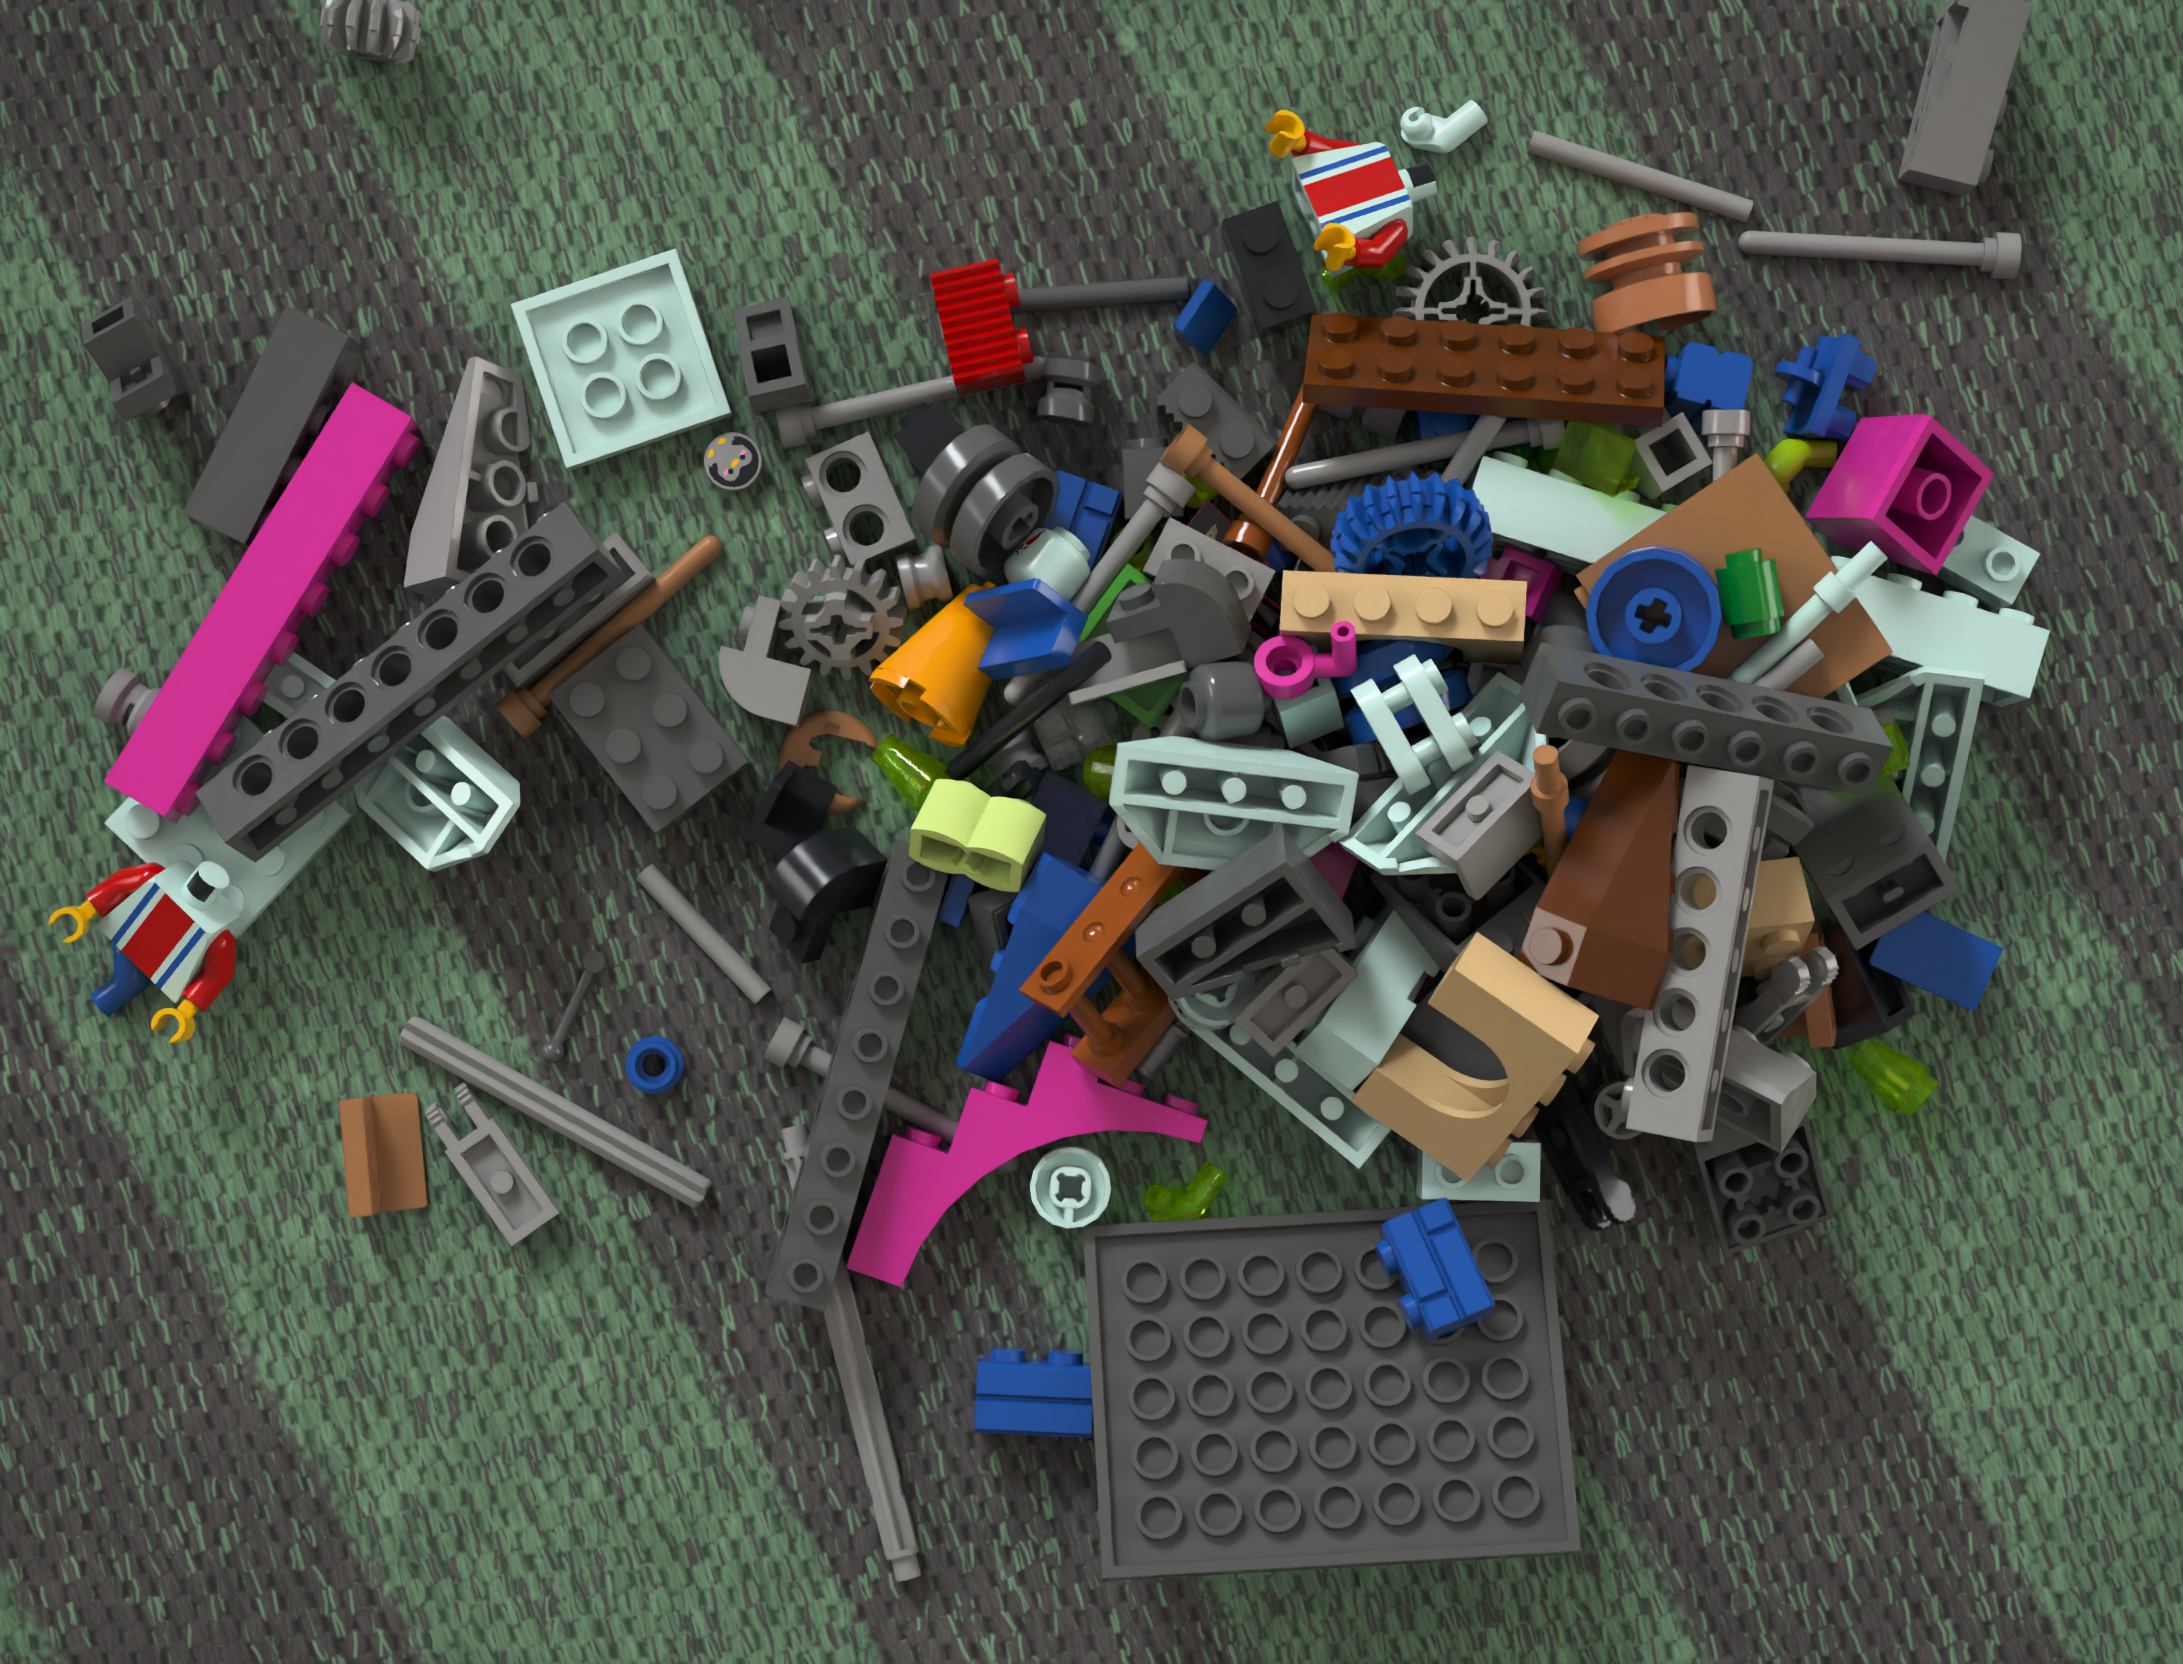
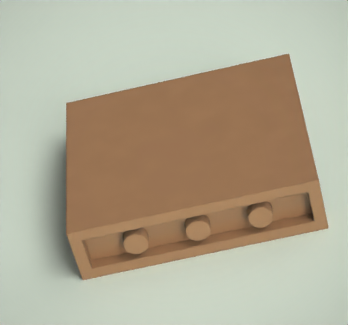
M1756 452L1614 550L1580 571L1576 577L1582 585L1574 590L1587 611L1591 589L1602 573L1612 562L1633 549L1660 545L1683 550L1704 564L1717 584L1715 568L1726 566L1725 554L1761 548L1763 559H1776L1785 615L1779 617L1782 626L1816 594L1813 587L1830 571L1837 574L1839 570L1759 453ZM1857 597L1839 614L1833 610L1785 656L1787 657L1809 638L1825 655L1823 659L1783 691L1823 699L1893 652L1891 646ZM1653 601L1650 606H1645L1644 608L1645 618L1654 624L1663 622L1667 617V613H1664L1666 606L1660 601ZM1722 614L1715 645L1702 663L1689 672L1727 679L1773 634L1734 640L1731 626L1724 625Z

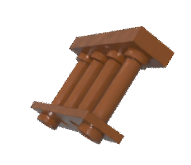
M1141 842L1128 855L1019 989L1024 997L1062 1018L1068 1012L1085 1032V1036L1072 1050L1070 1055L1080 1067L1117 1088L1121 1087L1176 1018L1169 1004L1166 992L1143 965L1137 970L1121 947L1145 917L1160 906L1158 901L1178 877L1186 888L1206 877L1202 869L1158 864ZM1106 967L1122 990L1101 1015L1084 992Z

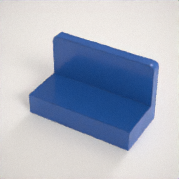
M1037 578L968 593L964 601L965 607L994 628L978 666L979 670L994 681L1067 667L1088 619L1085 613Z
M1922 912L1877 938L1869 955L1868 964L1967 1010H1975L2003 948Z

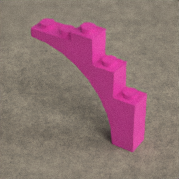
M1065 1033L1061 1043L1050 1039L1028 1104L1016 1101L1019 1090L987 1079L984 1089L976 1086L971 1087L949 1151L939 1147L942 1137L913 1126L908 1127L906 1135L894 1132L846 1268L901 1287L921 1244L947 1208L982 1176L1020 1153L1064 1137L1108 1130L1156 1132L1200 1143L1208 1120L1196 1115L1200 1104L1167 1093L1164 1103L1141 1096L1145 1085L1136 1081L1126 1079L1120 1088L1110 1083L1107 1084L1099 1081L1098 1076L1080 1067L1070 1055L1082 1038Z

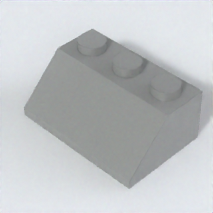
M1679 998L1673 1006V1019L1681 1029L1689 1028L1695 1019V1007L1691 1001ZM1635 1007L1626 1013L1620 1022L1624 1072L1633 1078L1635 1076L1638 1054L1632 1051V1036L1637 1020L1640 1017L1645 1018L1646 1012L1645 1009ZM1732 1024L1716 1120L1782 1153L1816 1098L1817 1072L1811 1070L1810 1065L1800 1056L1789 1051L1778 1053L1758 1043L1757 1038L1748 1030ZM1674 1056L1667 1059L1662 1069L1664 1082L1673 1090L1678 1089L1685 1078L1684 1066Z

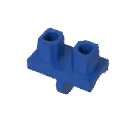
M1847 333L1841 334L1840 338L1820 335L1815 349L1802 346L1796 363L1787 361L1777 363L1774 375L1788 383L1782 401L1792 405L1783 430L1784 433L1798 438H1823L1836 441H1847L1850 438L1857 420L1856 412L1837 404L1842 389L1846 387L1852 391H1864L1871 383L1877 367L1875 361L1858 350L1861 342L1860 339Z

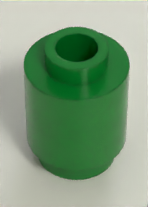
M1761 548L1725 554L1726 566L1715 568L1724 625L1731 626L1733 639H1746L1782 631L1779 617L1784 616L1785 611L1776 559H1763Z

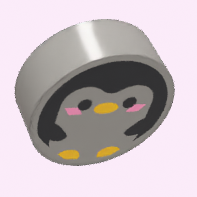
M730 432L716 437L709 444L704 455V467L708 477L717 487L729 492H739L750 488L757 482L763 469V457L760 449L751 438L741 433Z

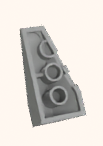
M477 356L469 358L411 531L403 588L440 600L448 589L460 584L488 562L495 552L507 547L528 530L525 503L538 502L539 499L536 482L526 483L519 463L518 452L526 450L531 444L522 375Z

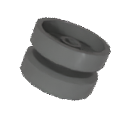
M990 424L974 426L957 436L938 455L925 473L914 496L911 511L914 528L944 549L951 548L952 556L978 576L986 578L998 575L1004 571L1006 559L1033 530L1046 527L1057 504L1060 491L1059 477L1057 473L1029 453L1021 454L1018 444Z

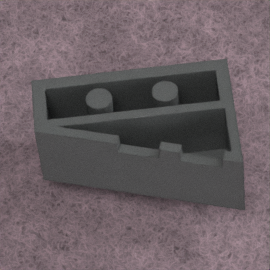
M1283 827L1150 912L1135 929L1136 958L1171 1000L1245 980V973L1281 963L1282 969L1301 964L1300 957L1332 948H1337L1338 953L1357 948L1352 912Z

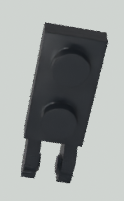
M1565 1070L1562 1073L1567 1078L1550 1104L1545 1106L1539 1101L1535 1104L1539 1111L1532 1124L1566 1196H1570L1578 1215L1582 1216L1581 1221L1585 1223V1227L1588 1226L1590 1230L1595 1229V1231L1609 1228V1225L1614 1223L1620 1225L1630 1222V1219L1634 1218V1213L1637 1212L1635 1210L1637 1206L1634 1203L1635 1198L1631 1197L1632 1192L1628 1183L1616 1178L1615 1171L1608 1159L1606 1147L1598 1138L1583 1106L1581 1095Z

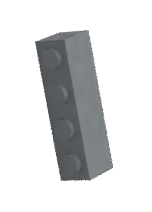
M286 305L182 514L250 547L305 458L303 455L312 437L318 438L334 412L335 408L329 405L338 385L346 387L354 378L361 360V356L355 353L359 343L349 335Z

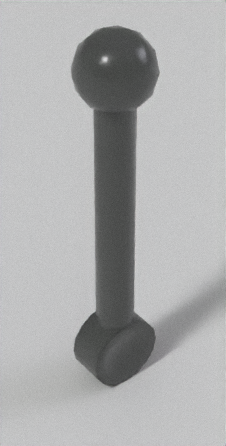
M589 951L583 956V974L552 1041L546 1042L542 1047V1057L549 1063H557L564 1057L563 1043L595 973H599L605 967V957L599 951Z

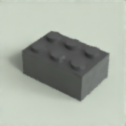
M640 623L547 695L655 834L664 835L753 765L752 761L652 633Z

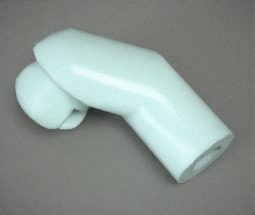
M1469 100L1448 118L1425 113L1423 107H1413L1402 115L1400 120L1401 136L1407 144L1415 149L1444 154L1451 152L1488 122V119L1483 110L1473 100Z

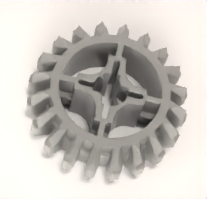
M1467 237L1462 255H1459L1456 245L1452 240L1443 242L1442 255L1444 261H1441L1431 250H1426L1422 254L1421 260L1428 273L1418 267L1409 266L1405 272V277L1417 288L1399 286L1397 288L1395 298L1400 302L1410 305V307L1394 309L1391 317L1402 316L1411 320L1441 322L1458 320L1456 314L1460 313L1466 305L1467 299L1470 296V290L1471 303L1478 306L1476 312L1482 310L1484 313V318H1481L1477 324H1522L1531 327V325L1546 323L1549 319V311L1542 308H1531V304L1538 303L1544 299L1546 291L1544 287L1526 289L1525 284L1532 280L1536 275V271L1532 266L1525 268L1519 274L1512 269L1520 257L1517 251H1511L1505 261L1502 262L1495 258L1499 250L1498 241L1491 240L1483 255L1477 254L1478 243L1476 238ZM1461 272L1458 298L1450 302H1439L1437 307H1424L1427 292L1437 281L1449 274ZM1479 272L1494 278L1503 285L1511 296L1515 307H1508L1507 303L1495 302L1488 298L1483 291L1482 277H1479Z

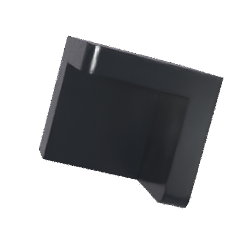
M788 760L772 780L744 837L784 858L801 842L817 834L838 792L837 787Z

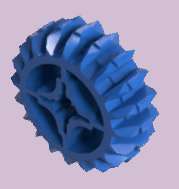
M1413 470L1407 480L1395 481L1388 475L1384 486L1378 488L1366 484L1363 497H1348L1346 511L1336 513L1335 529L1332 530V539L1330 540L1336 573L1476 579L1478 575L1487 573V563L1489 557L1492 556L1493 547L1489 514L1485 512L1484 505L1476 497L1475 491L1464 490L1458 478L1443 483L1438 473L1435 472L1426 480L1418 479Z

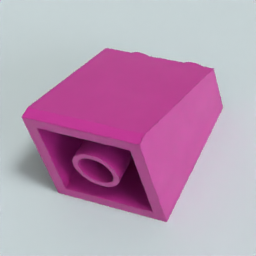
M1915 414L1861 418L1804 518L1839 546L1860 552L1872 541L1888 557L1887 561L1937 576L1994 473L1932 416Z

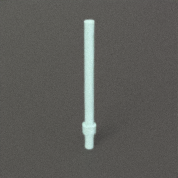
M1870 541L1837 574L1830 571L1813 587L1816 594L1781 626L1782 631L1774 633L1726 680L1751 685L1781 661L1833 610L1839 614L1856 598L1853 591L1888 557Z

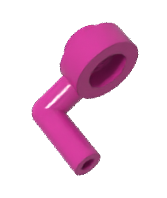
M1346 621L1337 622L1332 626V653L1313 654L1312 649L1306 642L1294 636H1277L1265 641L1258 648L1254 657L1255 674L1265 694L1277 699H1292L1304 694L1312 686L1315 678L1347 677L1352 675L1357 669L1355 627ZM1284 670L1294 672V674L1289 676L1276 675Z

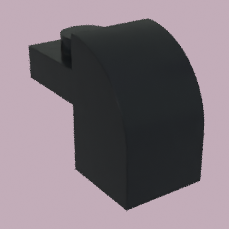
M855 826L822 832L806 839L781 860L768 880L766 887L778 899L769 930L802 964L820 960L835 915L872 906L888 859Z

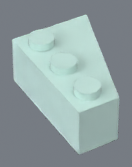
M1389 903L1373 920L1364 915L1354 926L1357 948L1351 949L1346 958L1359 975L1305 1027L1306 1030L1294 1049L1351 1091L1380 1064L1415 1009L1416 1004L1413 1001L1427 975L1429 974L1434 977L1440 969Z

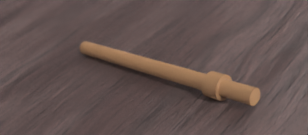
M1541 745L1533 752L1535 776L1531 780L1530 787L1532 803L1540 811L1549 882L1568 846L1564 808L1569 803L1567 778L1560 772L1557 749L1551 745Z

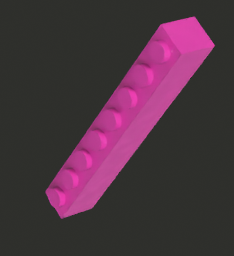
M353 382L350 384L103 782L175 824L178 823L182 815L188 817L197 809L201 801L195 792L204 786L202 783L214 764L221 766L230 756L237 742V736L233 732L245 714L252 716L262 704L268 691V686L264 685V682L275 664L281 667L289 660L299 640L295 632L306 614L313 617L322 607L329 593V587L325 584L337 565L344 567L351 560L360 542V538L356 534L367 516L374 518L382 510L390 494V488L386 486L397 467L405 469L417 453L421 442L416 437L419 427L410 415Z

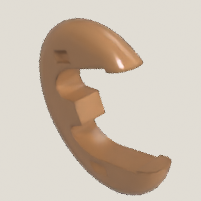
M839 711L817 712L803 718L800 728L792 727L780 748L778 766L780 771L790 760L802 768L806 766L819 767L823 753L813 749L811 741L822 735H834L867 743V746L880 749V746L873 732L856 717ZM836 794L827 814L848 812L861 805L865 800Z

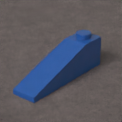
M1044 852L1013 901L1007 920L1014 926L1006 949L995 951L990 969L996 973V977L989 996L983 998L976 1005L956 1061L958 1067L985 1079L1000 1082L1071 1017L1069 1012L1064 1018L1056 1015L1024 997L1019 989L1106 884L1107 880ZM1135 931L1121 947L1129 959L1136 952ZM1106 967L1084 992L1089 1000L1114 978Z

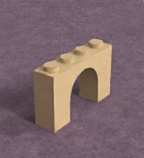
M1283 570L1280 633L1281 636L1297 637L1309 646L1314 644L1318 654L1332 653L1331 628L1337 622L1346 621L1355 627L1356 641L1391 639L1432 642L1460 649L1463 652V662L1513 663L1521 665L1524 646L1527 581Z
M1478 932L1475 933L1450 965L1428 1004L1491 1048L1504 1066L1507 1079L1488 1081L1463 1075L1451 1069L1399 1033L1380 1064L1363 1080L1351 1099V1102L1467 1182L1474 1177L1484 1164L1490 1169L1496 1167L1512 1143L1508 1135L1512 1133L1517 1138H1520L1539 1111V1108L1535 1106L1537 1101L1548 1106L1557 1095L1567 1078L1562 1072L1568 1069L1575 1074L1580 1069L1595 1046V1043L1587 1037L1599 1017L1595 1012Z

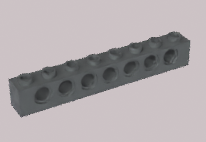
M566 501L554 510L545 513L536 521L535 525L507 547L495 552L488 562L460 584L448 589L440 600L417 618L404 624L393 637L369 656L358 660L336 682L323 692L311 697L298 712L276 729L263 735L259 742L232 764L220 769L213 779L195 793L224 843L256 863L623 574L622 570L592 526Z
M899 839L895 840L890 846L887 857L888 862L879 885L764 1291L767 1296L821 1311H826L948 877V873L931 869L909 856L910 842Z

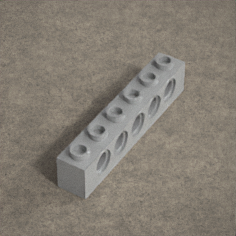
M1688 765L1686 778H1680L1678 831L1676 838L1672 837L1670 873L1676 874L1675 894H1669L1668 931H1673V953L1653 1011L1646 1010L1645 1018L1640 1017L1634 1027L1632 1051L1638 1054L1634 1078L1629 1077L1626 1081L1621 1103L1622 1112L1628 1114L1627 1129L1692 1142L1712 1141L1774 786V780L1692 765ZM1719 815L1726 823L1727 835L1720 846L1711 849L1704 840L1703 830L1709 819ZM1707 875L1716 885V898L1709 907L1701 909L1693 898V889L1696 882ZM1697 936L1705 945L1706 957L1704 962L1693 970L1684 961L1683 947L1691 937ZM1682 996H1686L1692 1001L1696 1011L1692 1025L1685 1030L1677 1026L1672 1015L1675 1002ZM1672 1056L1678 1058L1685 1069L1684 1081L1676 1090L1668 1087L1662 1077L1663 1065Z

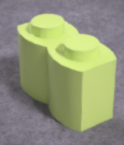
M936 779L911 828L909 856L920 864L937 871L950 874H965L972 880L996 890L1020 892L1044 842L1047 815L1022 799L990 797L969 782Z

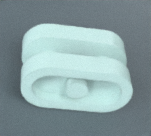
M1415 654L1393 666L1401 683L1381 693L1372 678L1350 690L1410 796L1431 784L1423 767L1443 757L1453 772L1474 760L1469 748L1478 744L1463 714L1459 712L1451 717L1439 695L1447 692L1449 689L1432 659L1421 664ZM1411 704L1415 706L1430 733L1429 737L1413 746H1410L1393 715Z

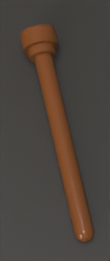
M1303 384L1256 492L1273 507L1276 506L1285 486L1286 471L1294 465L1319 404L1302 403ZM1242 513L1238 520H1233L1230 523L1222 544L1263 564L1274 539L1267 531Z

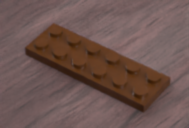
M1342 312L1331 314L1312 313L1303 380L1302 403L1662 427L1664 412L1665 336L1647 335L1636 331L1611 333L1587 331L1582 328L1549 329L1528 327L1522 324L1503 326L1472 324L1462 320L1441 322L1411 320L1402 316L1379 318L1352 316Z

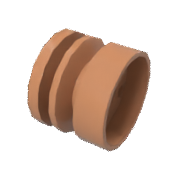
M1682 212L1665 215L1662 213L1640 215L1607 226L1605 230L1594 233L1576 244L1580 260H1605L1587 268L1582 273L1584 282L1590 284L1612 283L1613 286L1612 291L1601 295L1590 303L1596 332H1637L1636 325L1659 319L1661 332L1702 321L1719 311L1711 275L1706 272L1682 273L1681 269L1682 265L1693 261L1705 252L1704 245L1700 241L1677 242L1695 234L1700 229L1696 214Z

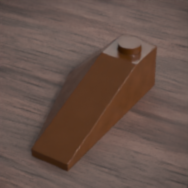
M1617 749L1535 907L1518 957L1520 962L1539 975L1565 986L1653 1011L1673 953V931H1668L1669 894H1675L1676 874L1670 873L1672 836L1678 831L1680 761Z

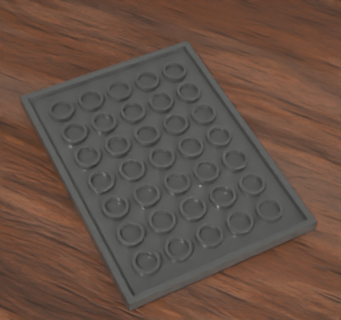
M1540 1199V1202L1503 1201L1450 1205L1492 1296L1495 1307L1492 1314L1465 1327H1460L1431 1341H1426L1421 1328L1414 1331L1409 1328L1398 1301L1399 1297L1406 1295L1397 1274L1390 1277L1386 1276L1374 1244L1382 1241L1379 1236L1382 1224L1410 1211L1413 1212L1422 1206L1084 1226L1083 1241L1102 1582L1579 1554L1581 1552L1548 1199Z

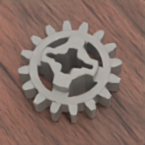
M835 555L831 568L828 569L817 558L812 561L808 575L801 571H797L794 574L790 584L791 589H786L782 597L780 606L785 610L782 611L778 626L782 629L791 630L785 641V646L787 649L801 646L804 651L799 663L805 666L814 659L821 663V676L826 677L832 667L840 668L843 679L850 680L853 669L857 666L860 667L863 673L870 676L874 672L877 660L883 663L893 654L894 646L900 647L905 629L901 626L904 624L907 614L906 607L896 605L901 590L898 586L886 589L882 586L886 571L883 569L876 571L872 575L865 573L866 564L863 558H859L854 567L849 568L845 567L842 555ZM823 590L827 592L825 596H814ZM812 596H814L812 603H807L808 600ZM874 632H878L876 636L872 638ZM861 639H871L870 641L862 645H859V641Z

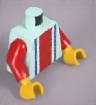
M1287 110L1278 111L1265 126V131L1268 134L1275 135L1269 143L1272 155L1277 158H1283L1291 151L1295 157L1291 159L1293 191L1314 238L1313 248L1316 251L1319 250L1330 277L1340 275L1354 267L1375 270L1385 267L1413 234L1412 203L1437 195L1434 174L1427 162L1397 171L1386 145L1382 143L1362 144L1326 138L1306 130L1301 119L1293 112Z
M179 860L168 868L156 862L119 869L84 895L87 901L81 906L61 908L55 911L49 919V925L61 920L65 914L72 915L76 919L78 924L77 931L74 935L62 941L63 943H71L83 938L89 932L90 920L99 914L102 919L96 927L174 1003L184 998V1001L177 1009L164 1008L159 1010L151 1021V1029L153 1031H160L167 1025L168 1020L172 1016L178 1019L179 1030L170 1039L169 1043H182L192 1037L195 1031L193 1016L198 1010L204 1013L235 975L236 939L233 933L240 920L239 911L222 895V892L229 885L230 878L223 867L212 861H203L197 868L188 861Z

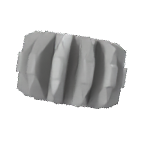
M326 0L325 9L321 11L319 27H322L320 42L331 52L340 53L344 56L379 63H406L414 59L415 48L419 45L421 27H419L420 13L411 3L399 0Z

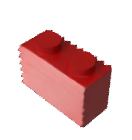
M997 258L930 274L958 396L988 391L992 388L1010 386L1014 383L1026 381L1023 364L1032 363L1034 360L1026 328L1014 330L1010 309L1020 307L1021 304L1013 272L1002 274Z

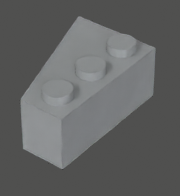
M1950 0L1938 13L1898 180L1961 196H1966L1978 183H1985L1994 156V151L1988 149L1994 128H1998L2007 104V94L2005 92L2019 55L2022 36L2033 3L2021 0Z

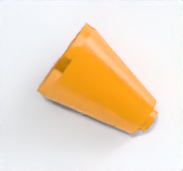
M985 582L983 586L976 584L968 585L881 663L868 680L873 682L870 687L872 693L891 712L908 724L910 718L913 717L927 726L935 727L928 737L951 747H963L971 736L993 680L979 670L978 666L994 628L964 606L968 593L998 587L990 582Z

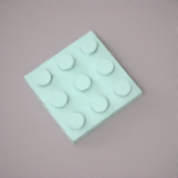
M676 249L511 304L567 470L571 471L733 416Z
M246 714L233 732L237 736V742L230 756L221 766L215 764L212 766L202 785L213 779L220 769L232 764L266 734ZM128 797L104 824L146 863L156 862L168 868L179 860H185L197 868L203 861H212L223 867L228 873L230 881L222 895L239 911L240 920L233 933L237 940L353 815L335 800L256 863L224 843L201 802L190 816L182 815L178 823L175 824L138 801Z

